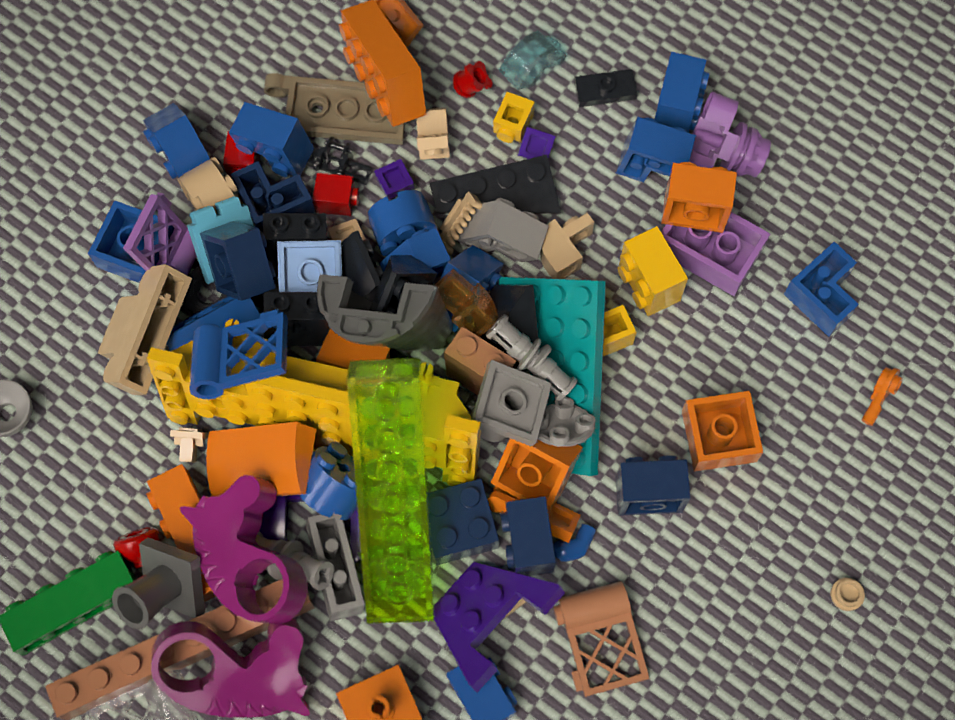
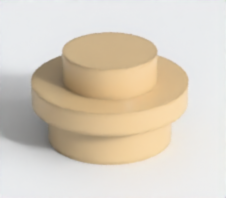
M841 578L831 588L832 602L843 611L856 610L864 601V589L853 578Z

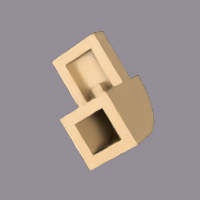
M446 107L426 109L425 116L416 118L417 148L420 160L450 158Z
M588 213L581 217L574 216L564 223L563 228H561L556 219L548 224V230L540 253L542 264L552 279H565L581 269L583 256L575 245L593 233L594 221Z

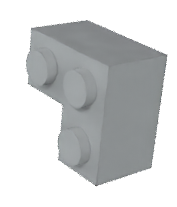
M498 198L496 201L482 202L480 210L474 208L476 213L474 215L470 214L472 217L470 221L465 219L468 225L465 228L462 227V234H458L459 239L457 241L469 247L474 245L484 252L498 250L519 262L538 260L548 225L539 221L537 215L531 212H522L514 208V204L511 201Z

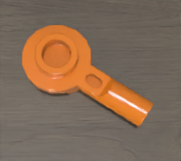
M888 367L884 368L874 386V391L870 398L872 402L861 419L862 422L873 426L882 410L881 405L890 393L893 395L897 393L903 381V378L899 376L900 369L896 367L893 370Z

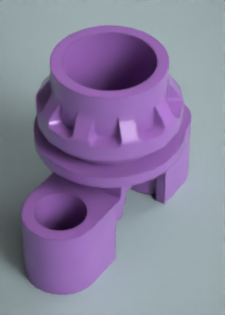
M712 91L705 102L692 133L696 135L689 162L699 167L712 168L716 159L720 158V167L737 172V176L747 174L757 177L768 158L771 141L763 138L756 128L749 127L747 129V124L744 122H740L733 131H730L729 129L736 115L739 102Z

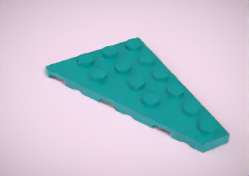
M500 277L499 284L533 285L538 338L541 339L540 347L546 344L550 345L552 349L547 357L552 358L557 363V366L570 378L574 376L578 380L565 397L571 398L574 401V405L586 410L595 417V429L592 436L583 443L578 444L583 449L571 474L596 476L598 475L606 281ZM551 390L546 406L554 404L556 400L554 398L555 394Z

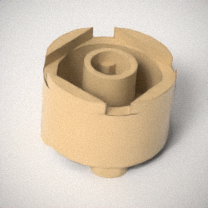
M215 156L177 179L188 201L190 200L195 208L194 211L210 205L213 206L215 213L218 214L215 203L234 196L239 198L241 205L244 204L238 194L233 195L237 188L228 174L226 176L221 175L224 171Z

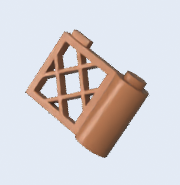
M622 581L561 597L558 600V605L553 606L558 626L564 625L577 668L576 671L571 672L576 692L583 690L584 697L650 679L631 615L628 595ZM626 622L629 636L623 647L606 638L613 625ZM606 627L603 635L594 631ZM589 632L600 639L591 656L579 650L575 635ZM604 641L620 650L612 668L595 659ZM630 643H632L634 654L627 650ZM624 654L636 659L640 674L626 677L615 671ZM581 655L588 659L585 668L582 662ZM592 662L609 671L602 685L590 688L586 673ZM613 674L621 678L619 680L609 682Z

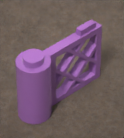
M163 193L151 194L123 249L145 271L155 266L154 253L159 252L157 265L166 264L188 276L197 259L188 227L170 209L172 203ZM157 209L158 223L153 224V215ZM172 225L175 229L168 240V226ZM158 230L159 244L154 245L153 232ZM142 236H144V250L139 251L137 246Z

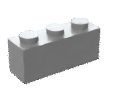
M333 514L331 518L323 515L308 517L306 526L314 559L318 561L327 560L334 567V574L330 584L322 590L330 622L362 614L365 606L343 520H340L342 516L338 514Z

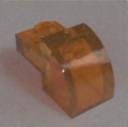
M453 268L434 285L438 288L445 307L453 314L452 322L460 329L464 327L478 337H481L497 322L498 313L496 306L480 283L473 286Z

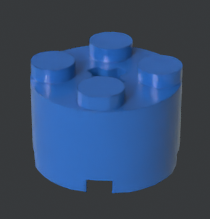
M417 190L397 192L398 198L389 201L386 196L369 209V223L382 256H388L417 231L423 229L429 231L436 228L439 233L427 200L422 192Z
M331 442L329 446L317 448L312 455L306 494H300V497L309 507L323 516L331 518L333 514L342 515L340 520H347L353 515L372 487L374 470L366 462L358 461L349 455L343 445Z

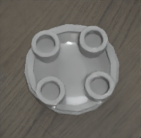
M564 397L560 401L555 400L554 404L547 405L545 408L537 439L558 447L574 446L583 443L593 434L595 417L586 410L574 405V401L571 398Z

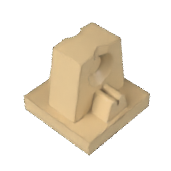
M179 427V430H171L170 437H174V445H180L179 461L195 463L198 446L204 447L205 439H208L209 433L202 432V429Z

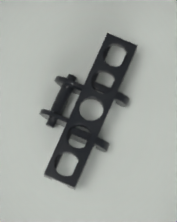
M330 137L328 141H325V147L321 146L319 150L313 149L311 158L306 164L313 167V170H322L336 175L353 176L355 182L367 185L372 173V167L349 160L348 154L352 153V149H350L351 143L348 142L344 146L335 143L334 138ZM331 148L342 151L341 159L329 155ZM329 162H338V168L334 170L329 169ZM347 166L353 168L352 172L346 171ZM364 170L367 174L363 177L357 175L356 172Z

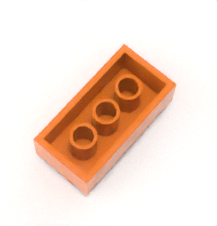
M369 0L340 10L342 23L339 24V30L343 40L346 41V47H343L344 56L348 64L353 63L358 80L365 82L370 99H376L381 116H386L393 127L425 116L426 107L421 68L376 2Z

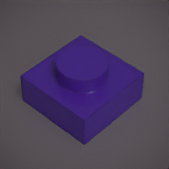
M526 127L517 156L530 159L547 155L549 158L556 136Z
M402 159L374 171V175L388 200L398 196L397 192L415 188L414 182Z

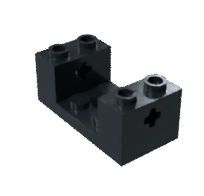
M263 213V234L267 242V247L264 249L267 259L272 263L275 270L273 280L276 287L264 292V313L278 309L288 317L287 346H322L329 332V326L324 315L320 313L317 292H279L277 241H326V214ZM277 326L268 328L264 332V339L269 340L277 331Z

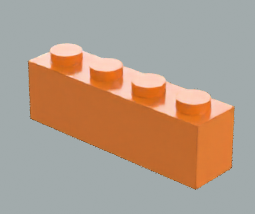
M180 464L148 480L147 484L151 491L147 492L146 495L154 510L159 509L163 516V520L159 521V524L166 538L172 537L178 549L196 555L193 541V525L181 513L180 507H196L201 497L189 471L183 464ZM201 569L203 597L206 602L216 597V595L211 590Z

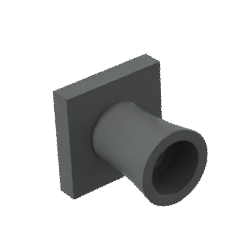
M149 537L139 543L143 576L115 589L112 595L113 606L120 619L129 627L140 630L145 628L164 607L192 618L204 614L200 557Z

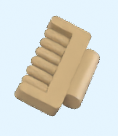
M467 192L463 199L458 198L440 227V230L443 231L440 237L449 255L453 253L454 240L459 239L458 233L462 234V227L465 228L468 225L465 219L470 221L472 219L470 214L474 215L476 213L474 208L478 210L482 208L481 201L470 192Z

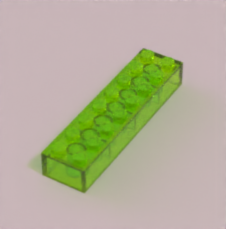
M421 358L350 361L347 385L367 624L434 621L435 594Z

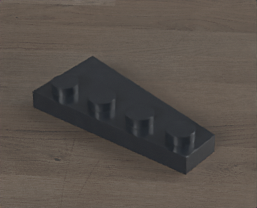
M547 155L429 183L437 214H449L458 198L463 199L467 192L476 195L481 203L496 201L498 198L511 201L514 204V208L522 212L561 215Z

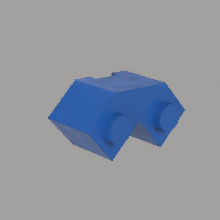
M434 228L429 231L423 229L415 232L411 238L405 240L379 264L384 273L390 255H412L436 271L437 278L442 276L447 263L451 259L437 229Z

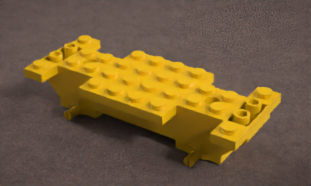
M230 319L225 323V327L239 324L237 320L234 322L233 319ZM244 334L233 337V347L237 349L248 335ZM193 340L172 351L151 347L146 358L167 418L174 423L198 425L201 416L206 418L214 416L225 418L236 425L247 423L262 426L300 422L316 429L313 452L319 447L329 446L331 442H337L347 449L349 455L369 465H381L385 456L393 461L408 460L416 462L417 465L423 468H442V482L448 483L451 487L476 480L481 422L471 420V415L459 399V382L442 379L433 375V366L430 363L427 369V362L420 364L419 372L395 368L392 379L287 356L285 374L226 388L220 397L208 400L197 398L189 391ZM256 341L245 356L252 359L263 345ZM270 352L260 363L261 367L276 364V354ZM240 359L232 368L231 375L239 373L247 363Z

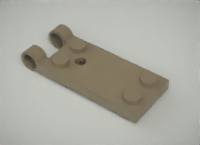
M278 73L266 75L264 93L275 98H283L288 95L285 114L298 118L308 137H333L334 139L403 145L405 123L393 127L386 116L382 117L378 110L376 99H370L364 82L285 76ZM319 105L323 107V110L319 113H314L312 108Z

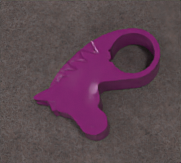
M243 475L222 495L211 497L203 495L196 507L182 506L180 511L193 525V541L196 555L200 557V567L207 583L220 602L234 614L249 621L282 624L293 619L305 603L308 590L306 574L302 566L293 558L257 544L256 536L262 524V513L273 506L277 491L269 480L251 475ZM275 564L282 575L283 590L275 607L269 612L264 613L257 603L256 590L253 587L257 584L258 573H262L269 565Z
M294 618L282 624H269L267 640L258 643L249 655L245 657L237 654L210 628L194 621H182L168 626L158 635L154 642L151 672L156 685L172 700L190 710L207 715L230 718L263 717L286 710L303 716L310 715L308 703L303 697L307 689L306 677L301 675L298 667L303 637L300 626ZM185 639L196 640L205 644L214 656L211 664L212 669L206 676L188 680L170 676L162 668L159 659L169 645Z

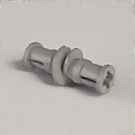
M504 314L489 329L485 336L489 339L494 338L507 350L506 352L512 358H516L519 361L517 370L524 371L528 369L533 376L552 383L550 390L555 394L554 398L557 401L562 400L573 389L578 380L574 376L570 378L557 366V363L552 358L547 357L552 349L550 345L546 344L540 347V338H537L532 343L530 338L516 329L508 321L509 317Z
M258 532L256 536L257 544L296 560L302 566L307 582L318 591L323 590L330 584L334 574V567L331 562L327 560L318 561L309 554L304 553L302 543L297 540L290 542L282 539L278 541L270 540L263 537L261 532ZM275 564L267 567L268 573L273 578L282 579L281 572Z

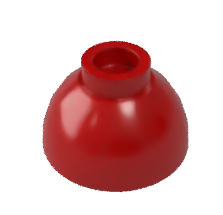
M146 527L124 534L115 539L113 543L114 549L119 551L124 560L132 562L134 568H140L142 564L139 543L148 537L159 541L158 530L154 527Z

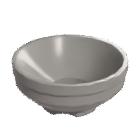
M0 380V411L5 406L13 405L16 408V415L10 421H1L0 419V437L12 436L21 431L27 425L32 415V400L23 386L11 380Z

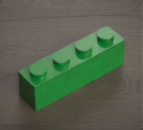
M119 551L105 552L95 559L96 563L85 569L84 567H79L66 574V579L58 584H48L39 588L35 592L36 596L27 601L19 600L8 605L5 608L6 612L0 615V625L13 652L25 656L113 607L112 595L114 590L137 579L129 562L124 560Z

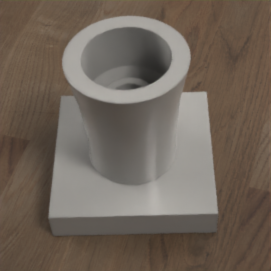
M491 360L486 366L477 402L471 412V420L481 422V438L490 442H499L508 437L533 446L537 442L552 383Z

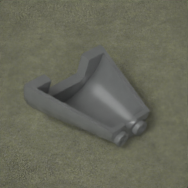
M319 275L317 300L320 313L324 315L328 326L347 341L362 345L417 352L440 349L446 344L447 338L452 331L453 323L436 286L405 283L397 314L369 311L372 302L351 291L354 282L348 277Z

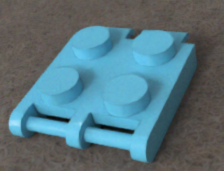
M234 196L215 203L218 214L215 213L213 206L210 205L190 213L192 223L188 224L187 227L204 280L207 284L214 282L200 233L232 221L253 226L248 206L241 205L238 197Z

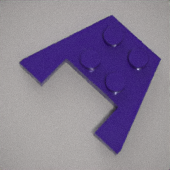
M473 562L429 611L470 687L478 693L498 670L492 662L476 650L520 599L525 600L542 614L546 615L565 592L556 583Z

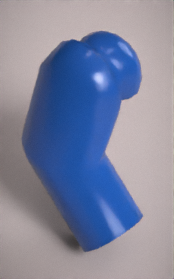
M582 524L575 539H571L569 543L559 540L553 544L555 557L563 562L584 557L597 530L589 525Z

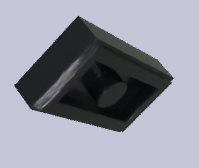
M633 69L574 77L579 107L637 100L638 94Z

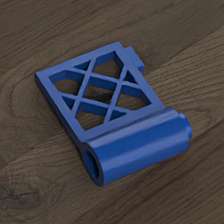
M276 309L261 313L259 319L225 328H220L218 325L210 323L198 327L193 334L189 389L191 394L200 399H215L220 397L226 388L285 374L288 317L285 313ZM277 326V331L268 341L261 338L268 328ZM247 334L248 337L235 349L233 347V337ZM257 341L263 347L250 359L245 354ZM271 351L276 354V364L261 367L260 363ZM240 359L247 363L239 373L231 375L232 368Z

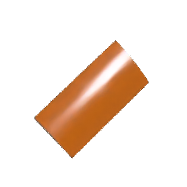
M289 422L209 431L206 467L211 496L222 495L243 475H251L269 480L275 486L277 496L306 494L316 429L300 422Z

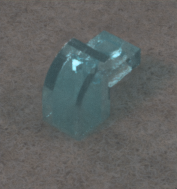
M537 30L524 37L510 51L500 66L499 71L519 90L535 86L546 68L563 64L568 54L561 48V44L556 39L544 36Z

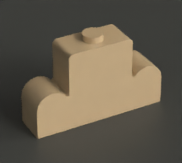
M166 264L152 266L150 270L145 272L140 281L138 295L121 297L98 350V354L110 359L104 370V382L132 395L147 394L153 376L146 358L151 347L165 349L192 280L191 277Z

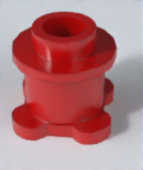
M477 61L474 65L470 63L465 65L464 70H459L453 76L455 91L466 99L472 98L476 92L482 91L483 88L489 89L493 85L491 78L488 77L486 72V66L482 61Z

